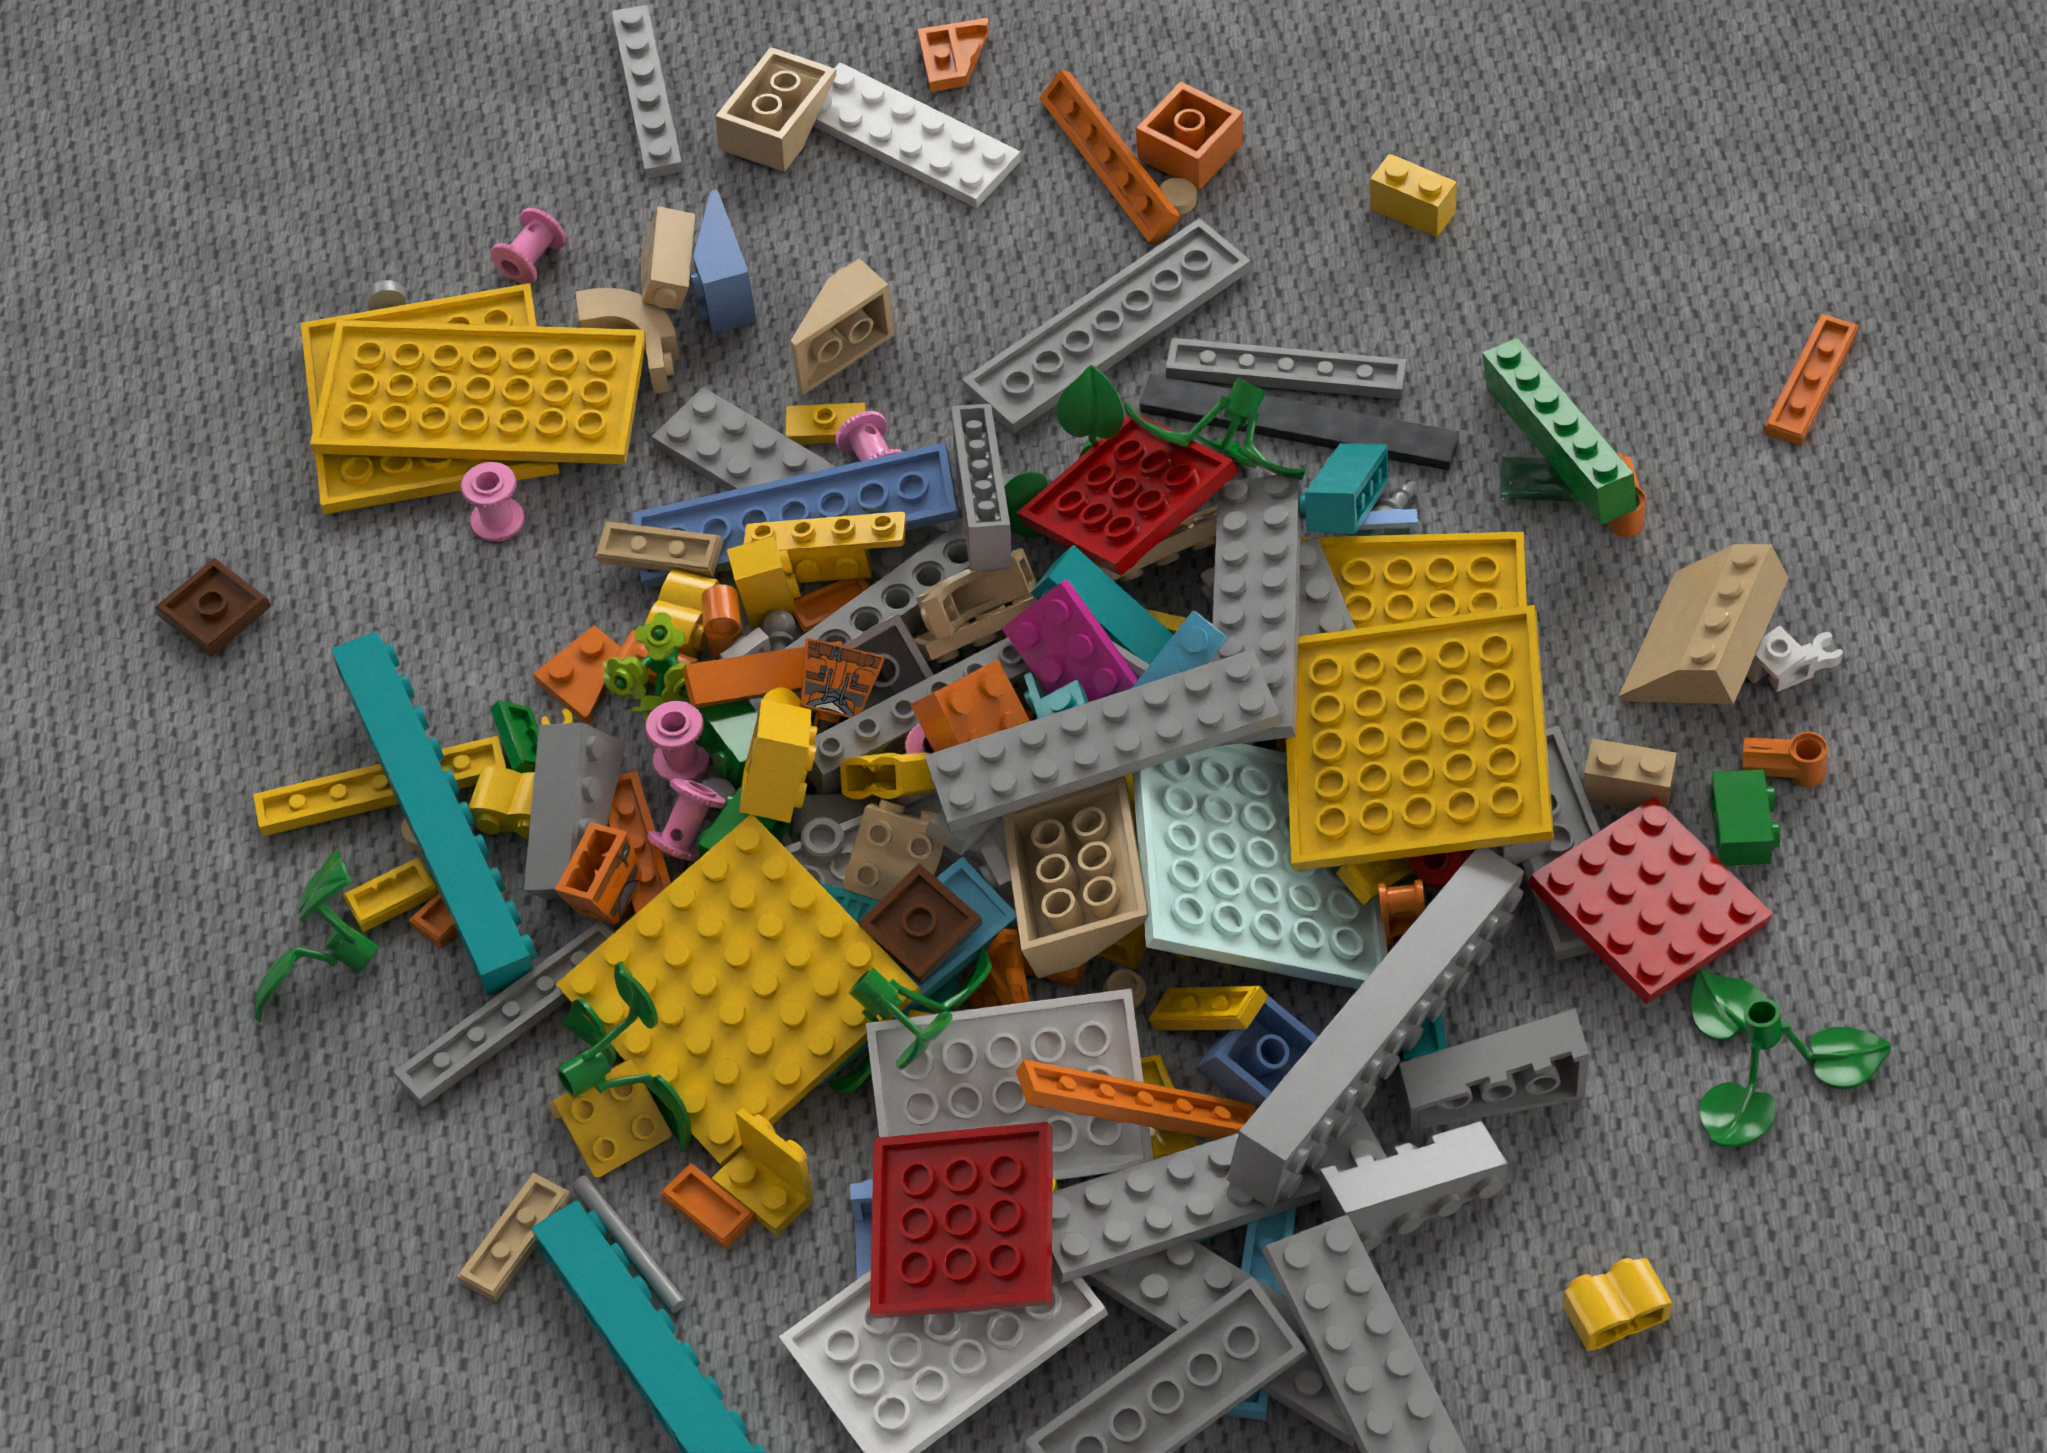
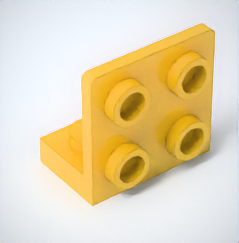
M628 1059L610 1069L611 1072L606 1074L605 1077L606 1080L639 1075V1072L632 1059ZM642 1083L609 1088L602 1093H599L593 1087L576 1098H572L568 1093H565L547 1103L555 1119L562 1118L595 1178L605 1175L672 1136L646 1085Z
M741 1108L735 1115L743 1148L712 1177V1180L754 1212L755 1218L774 1235L779 1236L814 1202L811 1186L812 1178L806 1161L808 1157L802 1147L795 1141L789 1139L786 1142L779 1137L766 1118L759 1114L753 1116L744 1108Z

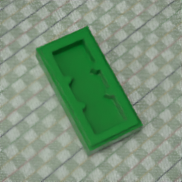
M497 700L490 708L512 770L521 774L535 772L539 728L531 707Z

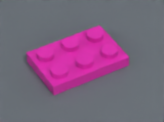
M1068 579L1060 582L1001 628L1048 695L1078 680L1085 689L1088 701L1091 702L1131 689L1138 680L1136 674Z

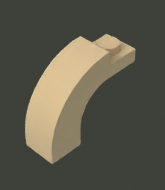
M595 288L575 291L581 328L645 330V354L648 359L654 394L668 392L667 376L675 375L673 360H680L675 329L667 313L656 305L642 303V295L629 290Z
M1023 548L1011 552L1012 568H1000L994 572L970 570L969 568L939 582L918 595L916 600L921 610L922 619L931 636L935 635L937 640L951 636L969 619L1004 603L1030 595L1037 582Z

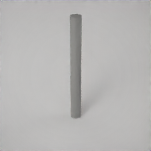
M586 1175L577 1178L572 1185L574 1190L590 1210L596 1212L605 1229L671 1312L676 1313L685 1307L687 1301Z

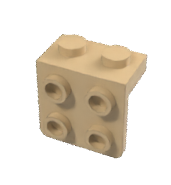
M881 798L880 803L873 802L865 806L843 881L844 887L848 891L881 901L919 863L932 875L936 876L943 848L946 846L925 833L929 820L937 813L922 811L920 816L904 811L905 804Z

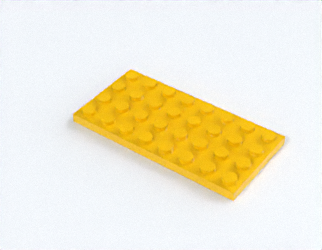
M337 320L310 441L313 454L626 464L646 347L645 330Z

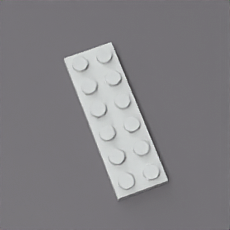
M839 63L834 68L837 75L813 125L975 208H978L1021 162L1020 151L842 63Z

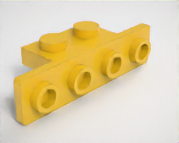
M889 512L750 523L745 528L744 544L774 536L779 551L785 549L788 551L797 583L871 578L873 565L868 549L903 546L907 519L905 512Z

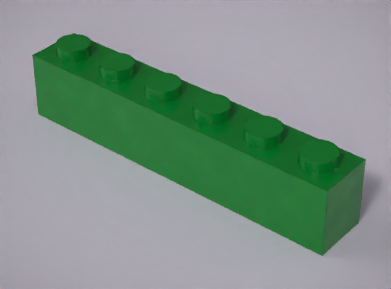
M1515 338L1482 352L1486 387L1595 519L1602 525L1636 510L1634 473L1518 338Z

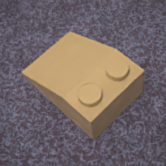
M770 47L717 113L718 149L785 172L805 145L837 75L836 69Z
M860 258L848 266L840 268L834 275L828 278L790 341L798 391L802 395L895 335L889 285Z

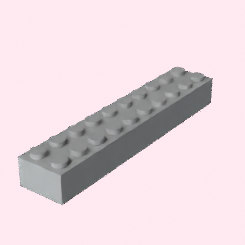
M1488 848L1475 849L1240 1129L1227 1181L1248 1193L1271 1210L1282 1196L1289 1199L1295 1193L1303 1178L1301 1173L1307 1166L1314 1169L1327 1150V1145L1325 1144L1332 1136L1338 1139L1348 1127L1352 1119L1350 1113L1356 1106L1363 1109L1368 1104L1376 1089L1374 1084L1380 1077L1385 1080L1390 1077L1400 1060L1398 1055L1404 1048L1408 1051L1413 1049L1423 1033L1421 1026L1426 1019L1434 1022L1439 1017L1446 1005V996L1450 992L1457 994L1462 989L1469 977V968L1473 964L1480 966L1492 949V940L1496 936L1502 939L1507 934L1515 920V916L1510 913L1516 908L1524 892L1519 889L1524 870Z

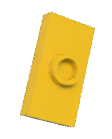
M865 402L786 406L785 436L800 445L836 443V434L841 425L850 417L865 412Z
M417 857L342 894L363 933L430 900L438 890L420 858Z

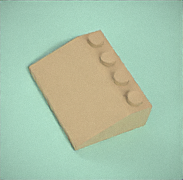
M1733 544L1674 573L1619 694L1621 701L1734 704L1788 580V576L1772 544Z
M1125 776L1002 815L1021 951L1037 978L1081 966L1144 923L1148 916L1128 784Z

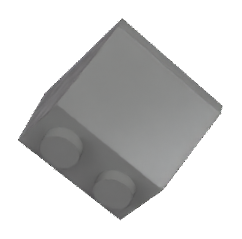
M898 613L841 645L885 657L863 711L933 676L931 669Z

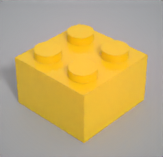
M761 699L743 771L739 812L790 823L794 807L802 808L807 786L805 783L807 771L812 770L816 752L814 743L817 727L810 726L811 709Z

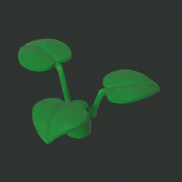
M1089 365L1063 391L1057 403V418L1063 429L1074 437L1088 436L1079 458L1102 438L1110 439L1115 437L1123 426L1124 407L1119 394L1110 380L1093 365ZM1021 473L1013 477L1004 486L1010 531L1021 536L1033 538L1044 536L1024 525L1017 513L1049 485L1042 473Z
M1238 377L1228 397L1222 395L1219 402L1188 433L1167 431L1143 420L1134 411L1128 400L1124 405L1126 414L1137 426L1163 441L1188 447L1189 442L1196 436L1195 440L1217 453H1223L1225 457L1232 459L1235 463L1251 468L1259 466L1276 475L1298 478L1300 481L1305 475L1306 468L1295 469L1276 465L1266 459L1254 447V431L1260 416L1257 410L1266 391ZM1223 408H1226L1223 416L1232 420L1223 441L1208 440L1203 436L1197 435ZM1248 421L1244 448H1242L1239 441L1231 442L1238 425L1240 424L1245 427Z
M337 850L327 858L322 867L309 880L298 903V910L301 911L299 921L303 923L315 910L335 928L325 943V946L330 949V953L327 954L302 947H296L294 950L288 948L270 967L258 987L254 1001V1016L260 1022L263 1006L286 978L293 964L301 957L325 961L333 967L340 961L355 972L360 973L377 950L378 945L352 927L347 926L325 903L336 892L352 884L346 871V863L340 859V852Z
M981 947L979 958L966 981L951 998L943 1003H937L901 986L893 978L888 982L873 967L869 968L854 983L848 993L864 1007L861 1013L869 1019L870 1023L879 1022L877 1015L886 1019L892 1014L916 1036V1039L896 1061L895 1066L902 1070L918 1059L928 1048L930 1041L935 1040L946 1029L953 1017L950 1012L959 1007L981 986L987 978L992 964L988 953ZM897 993L938 1012V1015L924 1031L897 1008L902 1001L897 996ZM869 1054L850 1074L835 1081H828V1084L839 1094L853 1092L872 1074Z
M620 961L615 965L614 978L618 993L630 1007L628 1016L607 1034L602 1021L591 1006L583 998L574 1000L569 1013L561 1024L573 1031L591 1045L592 1048L557 1067L556 1073L563 1088L572 1098L580 1096L593 1087L599 1093H602L609 1088L636 1083L645 1084L665 1122L677 1137L681 1153L688 1148L691 1138V1125L686 1107L674 1088L660 1074L654 1078L648 1073L606 1080L605 1077L606 1074L611 1072L609 1064L612 1065L617 1061L611 1042L635 1022L638 1017L649 1029L654 1028L658 1024V1014L650 995L633 976L624 962Z
M1700 969L1696 976L1691 994V1009L1693 1020L1698 1030L1708 1038L1717 1041L1730 1040L1741 1030L1746 1033L1747 1039L1751 1043L1747 1088L1734 1082L1721 1083L1706 1092L1700 1104L1701 1123L1711 1142L1718 1146L1739 1147L1750 1144L1763 1137L1773 1126L1777 1113L1775 1099L1770 1094L1756 1092L1755 1089L1757 1086L1760 1050L1773 1048L1781 1040L1783 1034H1785L1806 1061L1815 1062L1814 1073L1817 1079L1823 1084L1837 1089H1851L1867 1082L1891 1052V1043L1882 1037L1849 1027H1829L1815 1033L1811 1038L1812 1052H1810L1791 1030L1790 1022L1781 1021L1780 1008L1777 1003L1771 999L1764 998L1762 992L1756 986L1738 978L1717 975L1704 969Z

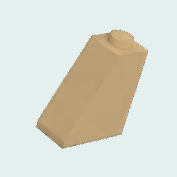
M657 206L640 257L642 303L656 305L660 308L681 310L689 288L695 214Z

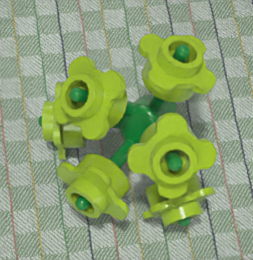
M659 612L654 616L652 622L646 626H639L635 630V639L637 642L645 645L649 654L642 661L630 656L621 659L612 657L603 662L606 671L602 674L605 686L613 695L618 694L620 698L633 696L636 699H641L640 707H632L631 712L643 714L642 722L647 720V717L654 708L663 703L680 700L690 704L682 673V668L687 663H680L678 661V647L684 644L685 635L681 630H676L672 625L671 617L668 613ZM647 668L657 673L654 696L645 695L646 689L644 685L649 679Z

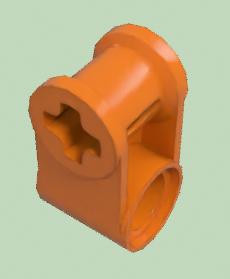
M1422 879L1415 880L1413 885L1387 887L1385 883L1378 884L1382 922L1385 925L1386 943L1390 950L1425 910Z

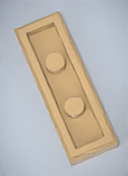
M606 521L595 557L598 563L665 572L677 569L700 576L713 577L723 540L720 535Z
M533 1173L457 1275L459 1283L497 1302L537 1247L531 1227L567 1206L572 1199L570 1191Z

